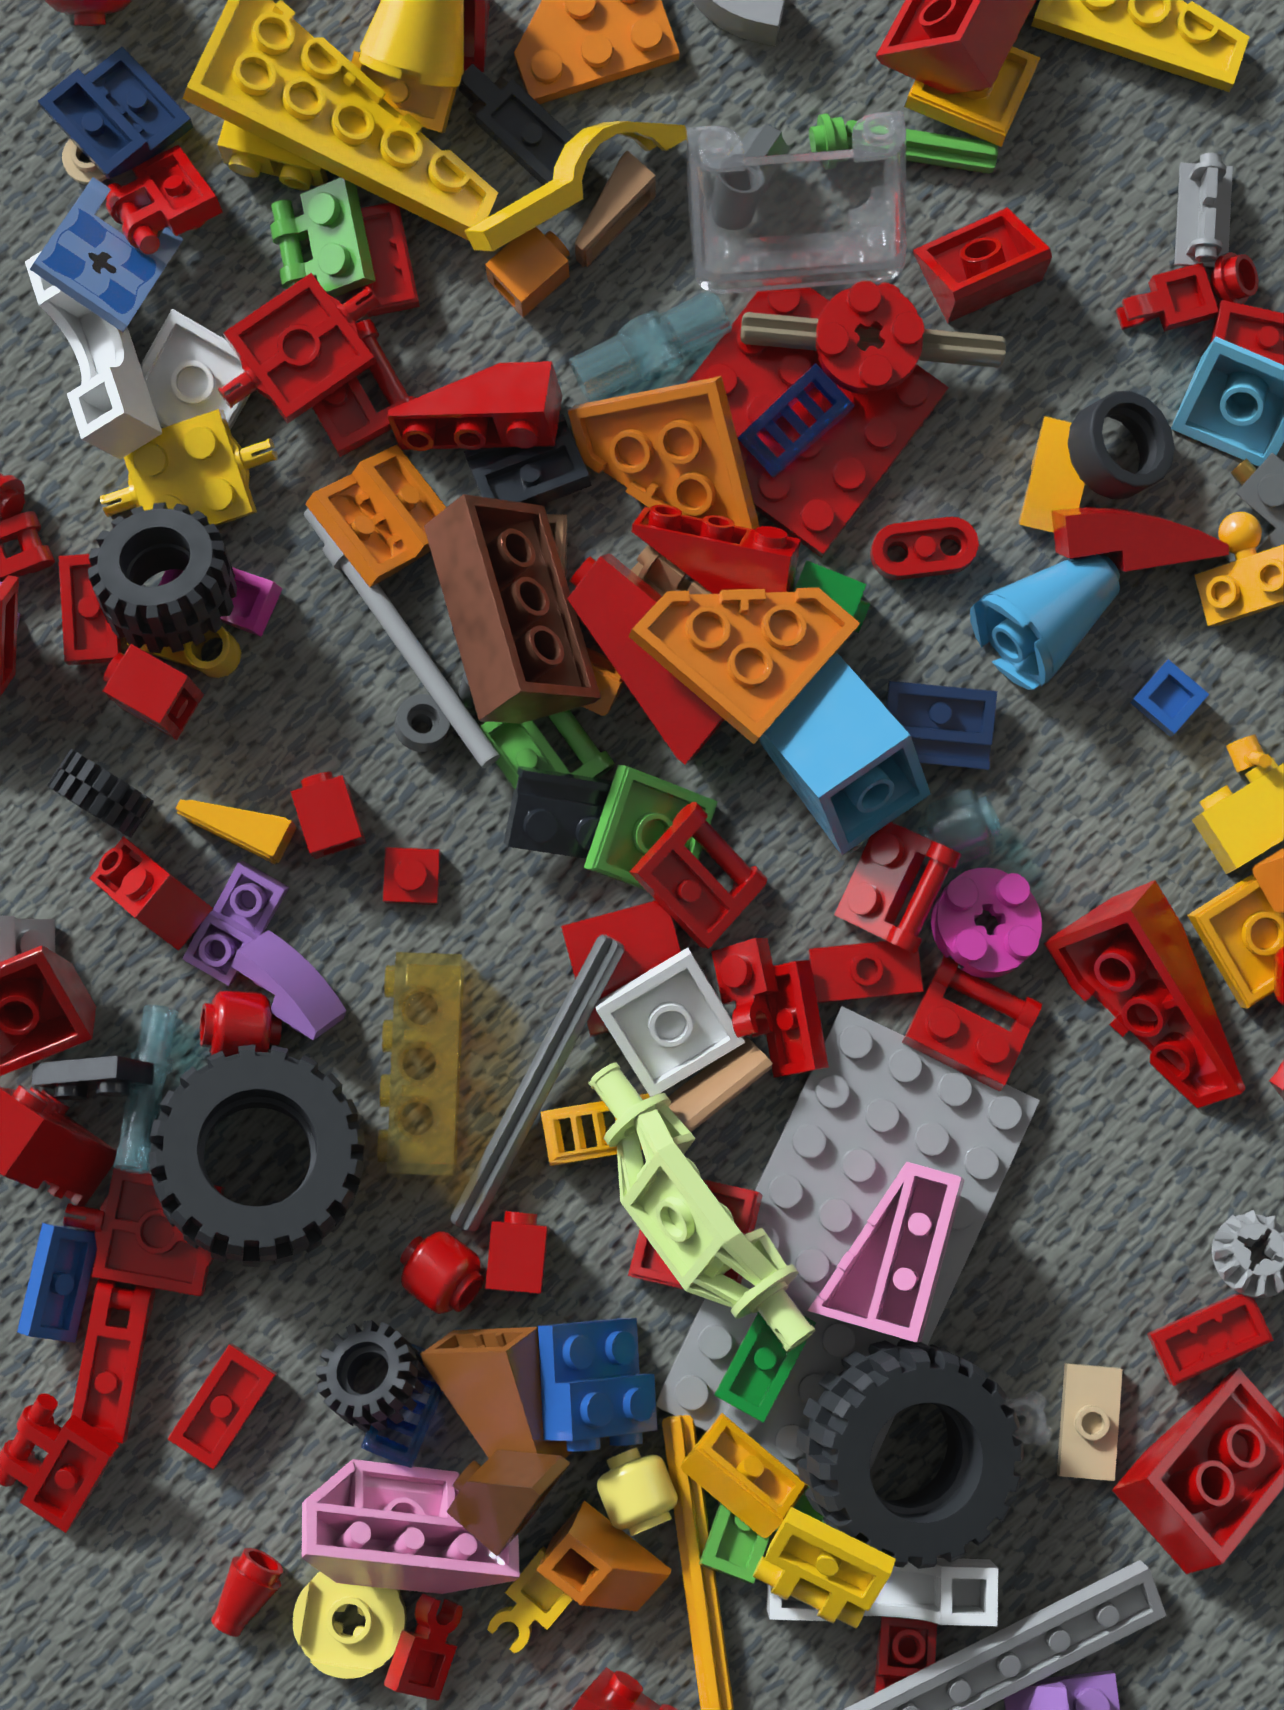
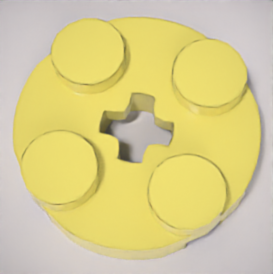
M319 1571L301 1591L296 1601L293 1612L294 1636L298 1645H301L304 1654L311 1659L310 1662L319 1671L337 1678H360L383 1666L394 1654L401 1632L406 1628V1607L398 1589L340 1584ZM348 1604L358 1606V1614L365 1616L366 1619L365 1626H356L353 1635L343 1633V1624L335 1621L334 1617L335 1612H344Z

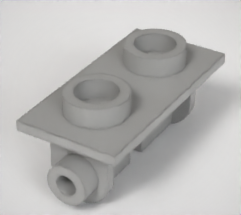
M1202 154L1200 156V163L1180 162L1175 266H1191L1203 262L1205 268H1214L1217 258L1222 254L1229 253L1233 166H1226L1224 163H1221L1222 156L1220 154Z

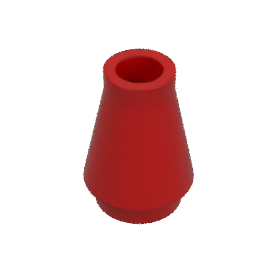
M245 1548L241 1556L234 1557L217 1609L211 1618L212 1624L219 1631L229 1636L239 1637L250 1620L281 1587L279 1579L283 1573L281 1564L267 1553L254 1548Z

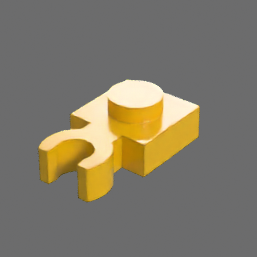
M544 1546L523 1569L520 1577L513 1581L505 1592L516 1602L514 1607H505L497 1611L488 1625L487 1630L491 1634L504 1622H512L518 1627L519 1636L510 1647L513 1653L519 1652L527 1644L532 1633L531 1623L534 1620L548 1630L573 1600L536 1571L547 1550Z

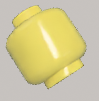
M636 1447L606 1460L610 1471L604 1473L598 1479L597 1490L614 1528L620 1530L628 1529L630 1535L634 1536L672 1519L669 1511L677 1504L678 1496L665 1463L660 1456L651 1454L641 1457Z

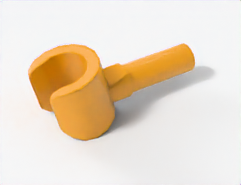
M1256 734L1226 745L1237 773L1252 766L1266 768L1272 763L1271 756L1264 754Z

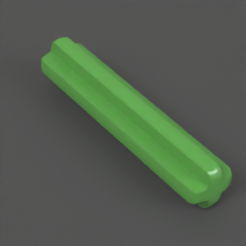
M855 120L847 121L845 125L848 151L987 174L992 173L996 166L998 147L990 142Z

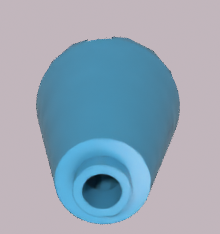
M1103 554L1071 558L985 594L970 608V622L975 637L981 648L990 642L1002 657L992 661L1002 674L1013 683L1027 690H1034L1040 684L1042 686L1053 678L1120 591L1118 568L1109 557Z

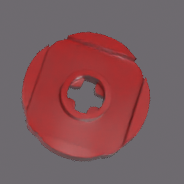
M871 281L857 282L851 288L842 290L830 299L819 316L815 341L822 370L835 384L853 393L867 394L868 391H879L882 389L887 391L895 388L911 375L919 361L923 347L924 323L914 305L902 293L885 285H876ZM871 327L880 331L878 338L884 343L880 349L871 345L864 351L857 346L860 340V336L856 333L858 329L868 330Z

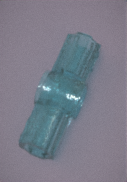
M710 289L662 314L659 311H651L632 319L618 331L617 336L570 358L569 363L582 393L589 402H593L618 391L640 378L643 382H647L672 371L682 363L683 357L721 339L723 335L732 331V327L719 297Z

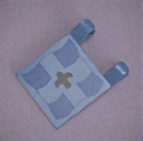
M92 177L29 270L124 332L178 249L183 238L179 235L175 236L166 227L159 236L160 247L155 253L145 254L140 248L133 247L124 234L95 215L111 189Z

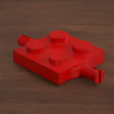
M312 273L308 274L223 332L225 340L241 360L243 373L223 387L218 388V392L226 401V404L233 408L235 404L257 390L259 394L273 403L287 424L375 364L373 354L358 336L355 322L376 307H379V300L367 286L363 291L344 304H341L339 300L326 293Z
M114 1167L109 1194L102 1203L100 1210L68 1203L65 1213L84 1216L86 1220L64 1217L63 1226L95 1231L97 1253L92 1277L194 1296H204L209 1267L214 1258H211L209 1251L200 1246L195 1249L183 1239V1234L176 1226L172 1227L163 1213L159 1199L156 1197L151 1173ZM213 1185L220 1194L224 1195L225 1187Z

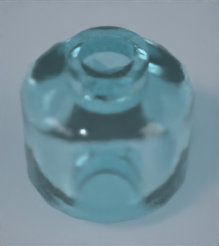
M963 789L928 804L924 813L926 825L918 828L919 835L962 854L956 868L993 853L996 848V837L1003 835L998 816L987 795L979 797L971 789Z

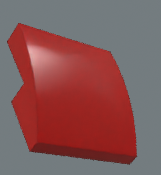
M657 901L561 926L575 979L600 935H607L624 945V952L599 1000L681 952L672 917ZM594 1007L587 1021L590 1037L609 1032Z

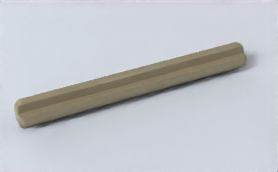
M747 312L742 318L741 342L751 345L817 351L815 338L818 319ZM871 327L868 330L860 328L856 331L860 336L857 345L860 349L866 351L871 345L878 349L883 346L884 343L878 338L880 334L878 329ZM924 329L923 347L919 360L998 368L1002 366L1005 360L1006 340L1004 337L996 335Z

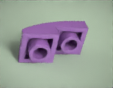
M244 861L237 863L213 910L200 924L182 959L224 984L232 985L239 974V971L232 968L237 950L264 933L290 887Z
M267 930L237 950L232 968L251 979L257 986L274 994L275 997L271 1006L272 1014L289 1024L295 1031L315 1040L344 1019L346 1009L326 980L300 953L270 930Z

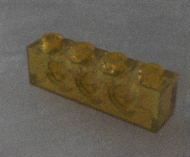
M396 952L395 965H386L385 998H394L393 1020L384 1019L382 1050L383 1052H392L391 1074L381 1075L380 1107H389L388 1129H379L377 1157L378 1162H387L388 1174L456 1176L465 958L462 954ZM420 995H429L434 997L438 1004L436 1017L428 1024L418 1025L413 1023L408 1013L410 1003ZM419 1049L431 1051L436 1061L434 1072L423 1080L413 1079L406 1069L408 1057ZM426 1104L433 1113V1124L426 1133L413 1135L405 1127V1113L412 1105Z

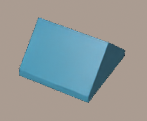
M1215 336L1198 363L1171 429L1242 460L1247 458L1252 464L1260 466L1272 452L1277 456L1284 442V365Z

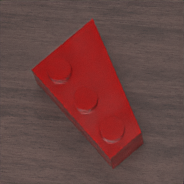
M19 1085L16 1090L0 1087V1174L34 1189H38L44 1181L50 1185L47 1192L60 1199L66 1196L74 1204L84 1207L121 1153L66 1116L65 1114L70 1106L63 1100L54 1098V1094L45 1089L39 1091L34 1087L28 1089L22 1085Z

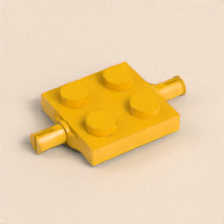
M216 409L161 428V435L124 457L129 472V487L100 496V502L103 505L122 500L121 502L103 507L107 517L140 506L143 507L144 511L151 510L154 503H166L168 509H173L176 504L188 506L191 514L199 511L207 516L209 525L214 524L218 526L257 513L249 489V469L273 460L276 461L278 460L277 451L273 450L256 455L275 448L270 438L241 448L231 434L224 410Z

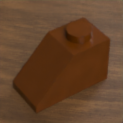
M497 1450L482 1466L474 1460L459 1475L452 1485L459 1493L446 1512L495 1556H498L530 1522L566 1471L570 1462L563 1456Z

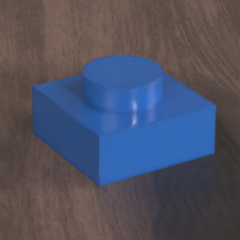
M1168 659L1130 703L1171 738L1208 697L1209 693Z

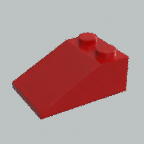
M1240 1368L1234 1369L1138 1458L1112 1491L1186 1574L1221 1565L1284 1488V1418Z

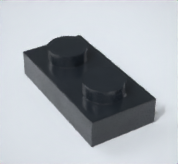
M122 1056L33 1063L32 1085L54 1089V1098L61 1100H86L88 1091L96 1090V1094L100 1096L125 1097L130 1095V1087L153 1085L154 1063Z

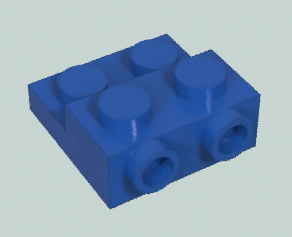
M617 1318L538 1326L544 1440L566 1441L567 1451H590L601 1449L600 1438L609 1437V1445H636L643 1443L642 1432L657 1430L654 1374H640L637 1318Z

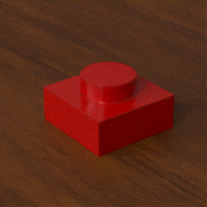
M385 847L383 902L438 905L440 849Z

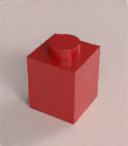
M331 771L314 774L301 780L302 788L290 791L309 853L314 859L366 843L348 782L343 775L333 778Z
M505 1211L504 1222L492 1221L485 1289L542 1293L549 1226L537 1225L538 1214Z

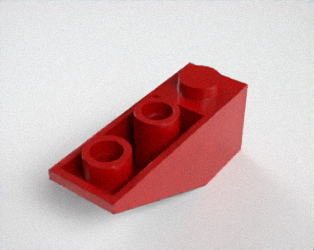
M552 361L498 363L388 410L387 417L401 450L426 451L429 449L453 448L475 450L482 447L531 448L533 446H555L562 392Z
M670 505L644 507L632 524V533L712 594H719L721 590L765 589V593L793 592L801 539L787 536V532L780 528L761 526L756 529L736 526L733 520L723 516L710 515L702 519L682 515L680 509Z

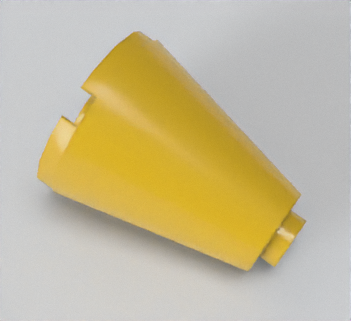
M381 0L360 45L359 61L375 71L401 79L402 73L420 77L419 84L438 87H458L464 74V0Z

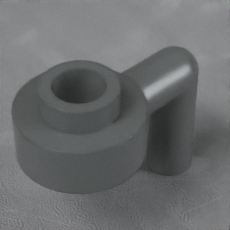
M464 671L459 691L456 694L467 710H470L475 705ZM417 694L405 699L398 708L394 723L395 734L398 740L408 749L417 752H428L438 748L446 739L450 722L432 696L427 694ZM416 722H425L431 731L425 734L418 733L413 730L411 725Z

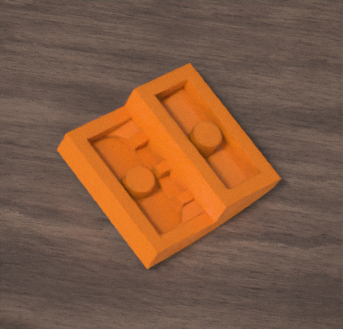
M394 445L359 462L352 474L313 492L306 502V506L369 587L392 576L431 551L424 525L446 508L398 445Z

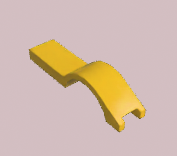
M616 121L603 122L582 129L565 144L554 166L552 181L465 230L473 249L495 251L583 200L582 179L587 161L597 147L609 138L619 134L633 139L645 151H650L657 146L662 151H667L690 137L685 125Z

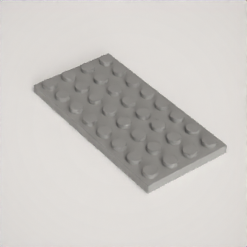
M843 1006L840 1008L825 1040L829 1068L810 1071L755 1189L763 1197L754 1231L763 1228L785 1264H793L799 1272L790 1282L785 1292L802 1315L816 1322L814 1327L816 1331L808 1338L764 1423L713 1396L758 1312H751L742 1318L736 1319L731 1313V1307L704 1298L656 1400V1407L675 1416L690 1415L693 1418L694 1425L706 1431L718 1416L723 1413L797 1475H799L797 1462L800 1459L806 1458V1453L796 1447L798 1429H808L810 1418L803 1414V1410L809 1398L818 1401L825 1390L818 1384L828 1371L836 1375L841 1373L845 1369L841 1359L852 1352L857 1351L867 1357L870 1355L868 1351L870 1344L886 1340L897 1346L900 1339H903L807 1310L815 1298L819 1296L837 1269V1265L845 1253L849 1251L867 1224V1220L906 1162L957 1175L965 1181L921 1341L928 1345L1040 1100L1007 1084L999 1092L902 1043L904 1035ZM744 1277L742 1278L741 1285L749 1289L755 1286ZM895 1415L883 1426L875 1439L870 1456V1470Z

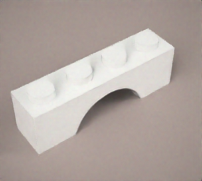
M39 252L25 261L38 305L54 320L64 333L80 366L82 384L69 392L67 396L81 439L118 459H122L162 434L128 327H126L124 332L120 331L29 270L41 253Z
M937 1558L935 1567L918 1569L909 1562L903 1568L893 1566L889 1579L870 1610H865L863 1616L911 1618L940 1625L997 1626L998 1567L989 1559H957L948 1562L944 1558ZM767 1584V1612L769 1619L827 1621L817 1616L818 1609L792 1596L785 1600L771 1593L772 1586Z

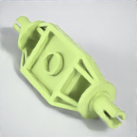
M617 1062L609 1064L597 1072L588 1084L597 1092L617 1119L606 1132L603 1139L610 1147L617 1146L620 1202L684 1290L731 1307V1313L736 1319L742 1318L751 1312H759L784 1345L783 1348L786 1352L791 1351L807 1340L816 1330L808 1323L785 1292L790 1282L799 1272L793 1264H785L763 1228L743 1234L736 1226L729 1209L716 1199L701 1179L696 1165L684 1156L685 1152L694 1142L695 1137L669 1108L671 1101L667 1095L659 1093L643 1100L622 1073ZM641 1146H642L643 1153H644V1156H645V1159H646L645 1165H644V1163H643V1157H642V1152H641ZM732 1268L755 1286L749 1289L723 1274Z

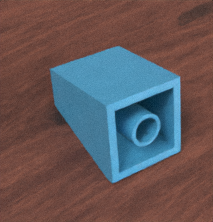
M838 653L829 659L759 739L763 748L841 855L931 794L910 734Z

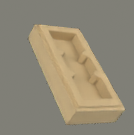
M1065 1363L1057 1463L1058 1476L1115 1481L1123 1369Z

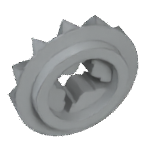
M1254 1210L1238 1216L1232 1215L1218 1229L1212 1243V1258L1218 1274L1232 1289L1249 1297L1267 1298L1283 1292L1284 1228L1277 1223L1275 1215L1265 1217L1255 1214ZM1262 1238L1265 1240L1264 1254L1271 1258V1260L1264 1258L1250 1270L1249 1266L1252 1262L1250 1260L1251 1251L1244 1247V1245L1252 1247L1256 1241Z

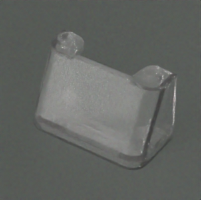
M903 111L873 113L859 119L852 131V149L747 158L744 156L741 138L734 130L724 126L686 128L687 199L694 274L697 283L704 290L716 294L855 284L860 281L881 282L893 279L903 270L907 246L906 126Z

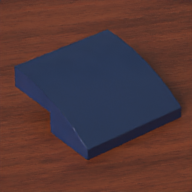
M123 46L87 75H84L77 69L38 100L39 106L108 179L142 164L166 149L193 128L191 118Z

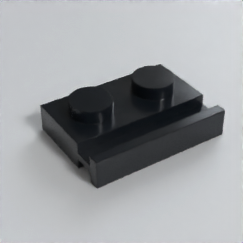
M563 414L559 415L555 446H533L531 448L482 447L480 449L464 451L481 497L543 505L592 486L589 473Z
M519 766L517 772L519 777L516 790L513 792L504 843L507 847L587 859L613 781Z

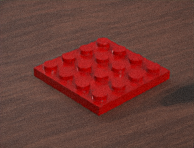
M778 264L687 383L722 376L755 510L792 537L801 539V543L822 558L945 396L949 387L922 367L916 365L911 375L895 388L887 391L885 389L868 391L867 394L853 393L835 384L825 374L818 359L819 354L815 350L751 345L741 342L742 318L747 312L819 319L822 310L829 302L824 296Z

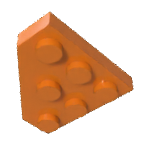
M541 0L514 51L515 62L525 91L538 104L677 61L680 56L661 0Z
M722 376L578 404L567 410L577 448L584 464L597 473L603 471L627 487L626 493L647 507L670 505L680 509L682 515L702 519L705 516L717 515L733 520L736 526L750 529L760 527Z
M797 588L795 592L765 593V589L721 590L719 594H689V591H667L635 625L628 637L751 743L755 744L852 635L860 623L820 588Z

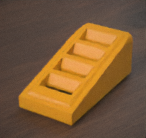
M180 799L175 808L177 814L185 821L273 864L280 862L297 829L295 823L285 817L194 800Z
M648 1093L640 1095L643 1100L650 1098ZM603 1101L541 1111L550 1166L617 1155V1146L610 1147L603 1139L606 1134L603 1113L610 1112ZM592 1115L597 1147H586L582 1116ZM570 1119L575 1144L574 1151L565 1152L560 1120Z

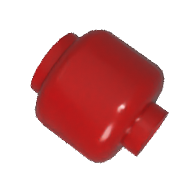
M224 990L215 995L212 1003L203 1004L200 1020V1046L208 1047L210 1055L223 1051L225 1057L239 1054L238 1046L255 1045V1052H268L269 1045L279 1046L282 1020L272 1014L271 1003L264 994Z
M445 1231L435 1232L425 1239L421 1236L414 1238L405 1248L400 1258V1263L404 1265L401 1276L403 1288L436 1314L448 1313L451 1310L461 1312L474 1300L483 1285L484 1277L480 1274L482 1264L479 1256Z

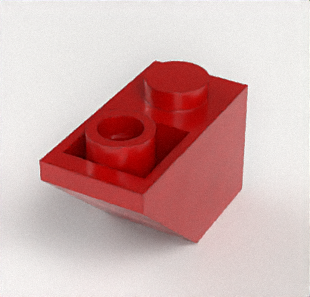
M124 836L114 848L103 855L98 868L90 876V879L134 918L178 951L213 910L209 904Z

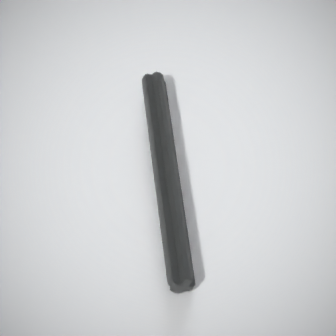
M603 934L595 941L450 1216V1221L462 1230L473 1233L478 1229L624 952V945L619 941Z

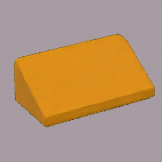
M723 1413L718 1416L680 1466L684 1473L762 1538H768L782 1524L790 1508H794L808 1486Z

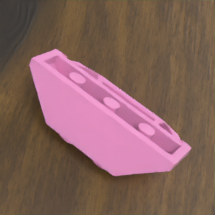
M352 1459L302 1503V1559L336 1583L445 1594L512 1582L520 1577L518 1535L498 1556H495L446 1512L459 1493L452 1486L460 1475L458 1472Z

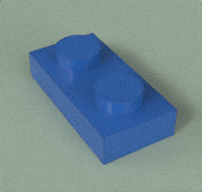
M42 1223L17 1333L29 1337L75 1343L97 1250L95 1232Z

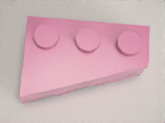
M906 1162L867 1220V1224L849 1251L845 1253L837 1265V1269L807 1311L913 1342H921L965 1180L957 1175Z

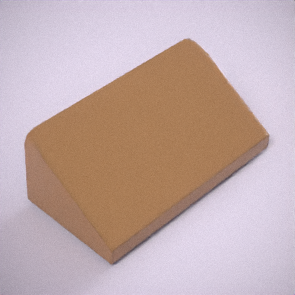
M744 1037V1044L710 1063L668 1097L671 1101L669 1108L690 1132L694 1131L772 1068L771 1065L773 1063L749 1038Z

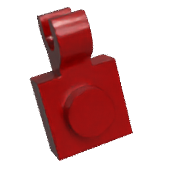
M1203 262L1153 275L1148 282L1151 290L1150 293L1125 298L1122 300L1123 307L1116 309L1122 330L1142 325L1159 317L1164 332L1213 319L1219 312Z
M753 938L712 951L722 1004H736L732 1014V1024L737 1038L751 1034L752 1037H759L773 1033V1018L765 995L779 990L768 938Z

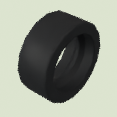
M1114 391L1079 411L1070 425L1068 437L1071 463L1078 476L1092 491L1109 499L1130 498L1163 480L1172 466L1175 445L1169 423L1163 412L1150 399L1133 391ZM1110 417L1121 422L1131 432L1137 443L1140 456L1137 473L1133 474L1123 470L1110 457L1102 434L1104 418Z

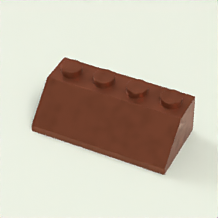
M463 494L424 525L479 721L521 724L592 704L601 699L576 611L567 600L570 591L544 506Z

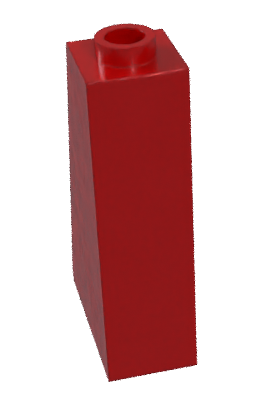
M612 554L602 555L597 561L590 556L572 576L570 582L576 588L567 600L673 754L686 765L694 759L725 719L628 637L635 625L658 602L662 595Z

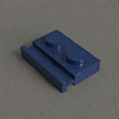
M888 680L886 708L910 734L920 763L989 769L998 691Z

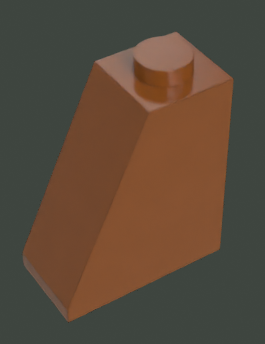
M538 1327L453 1330L421 1353L423 1364L488 1458L497 1450L558 1455L564 1458L574 1452L567 1451L566 1441L543 1439Z

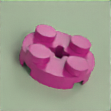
M975 868L961 873L944 888L932 909L931 927L935 942L946 958L951 956L955 962L964 966L961 970L972 976L994 978L1011 973L1037 950L1042 932V918L1038 903L1030 892L1029 883L1024 877L1016 873L1007 874L995 868ZM983 910L990 912L998 921L999 925L994 928V935H987L984 926H976L974 918L979 917Z

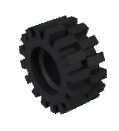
M72 749L69 750L47 784L50 789L129 838H132L154 804V801Z
M373 1320L363 1321V1331L355 1323L347 1326L346 1329L349 1337L344 1339L337 1333L330 1339L337 1345L335 1350L331 1352L324 1348L320 1355L328 1365L317 1366L316 1376L323 1381L316 1384L319 1394L325 1398L323 1401L331 1410L351 1426L355 1425L360 1430L370 1431L371 1425L378 1431L388 1429L386 1418L392 1420L396 1425L404 1420L399 1411L406 1406L412 1412L418 1405L411 1398L412 1393L422 1395L425 1385L417 1379L418 1377L426 1376L425 1367L419 1362L422 1359L421 1355L404 1336L386 1323L381 1322L380 1326H378ZM374 1358L386 1359L389 1368L382 1384L368 1394L356 1393L354 1380L360 1368Z

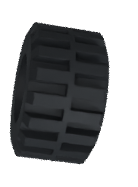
M154 503L153 509L146 511L140 506L131 509L132 516L126 519L119 516L111 522L113 529L110 532L102 530L96 539L100 548L91 549L89 561L92 567L88 568V575L106 621L110 624L112 631L119 639L125 637L129 646L133 644L141 648L146 644L151 653H161L163 647H170L172 653L183 651V644L193 641L195 646L206 641L204 634L208 631L216 633L223 626L220 617L231 615L234 608L231 598L237 597L235 574L220 532L214 524L209 525L207 516L201 512L196 511L191 514L188 506L176 504L173 509H168L166 503ZM172 569L184 570L179 577L167 584L155 587L142 586L149 578L162 571Z

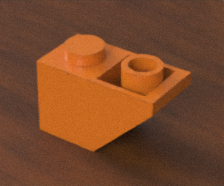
M584 1501L553 1536L536 1571L581 1606L637 1612L669 1577L672 1569L624 1531L614 1528L610 1520Z

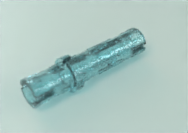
M147 1005L143 1008L139 1041L136 1052H132L130 1058L154 1063L153 1085L130 1087V1095L127 1096L119 1146L113 1165L114 1168L136 1174H147L150 1171L149 1153L151 1152L150 1134L153 1121L159 1118L166 1076L172 1072L174 1060L170 1058L179 1013L176 1010L172 1011L168 1007Z

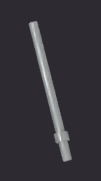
M308 508L304 512V516L325 546L322 551L335 569L343 570L482 768L492 765L499 759L500 755L378 583L372 587L366 584Z

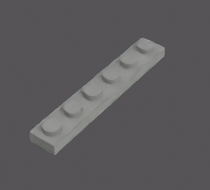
M1138 1560L843 1710H983L1167 1616L1150 1568L1141 1560Z

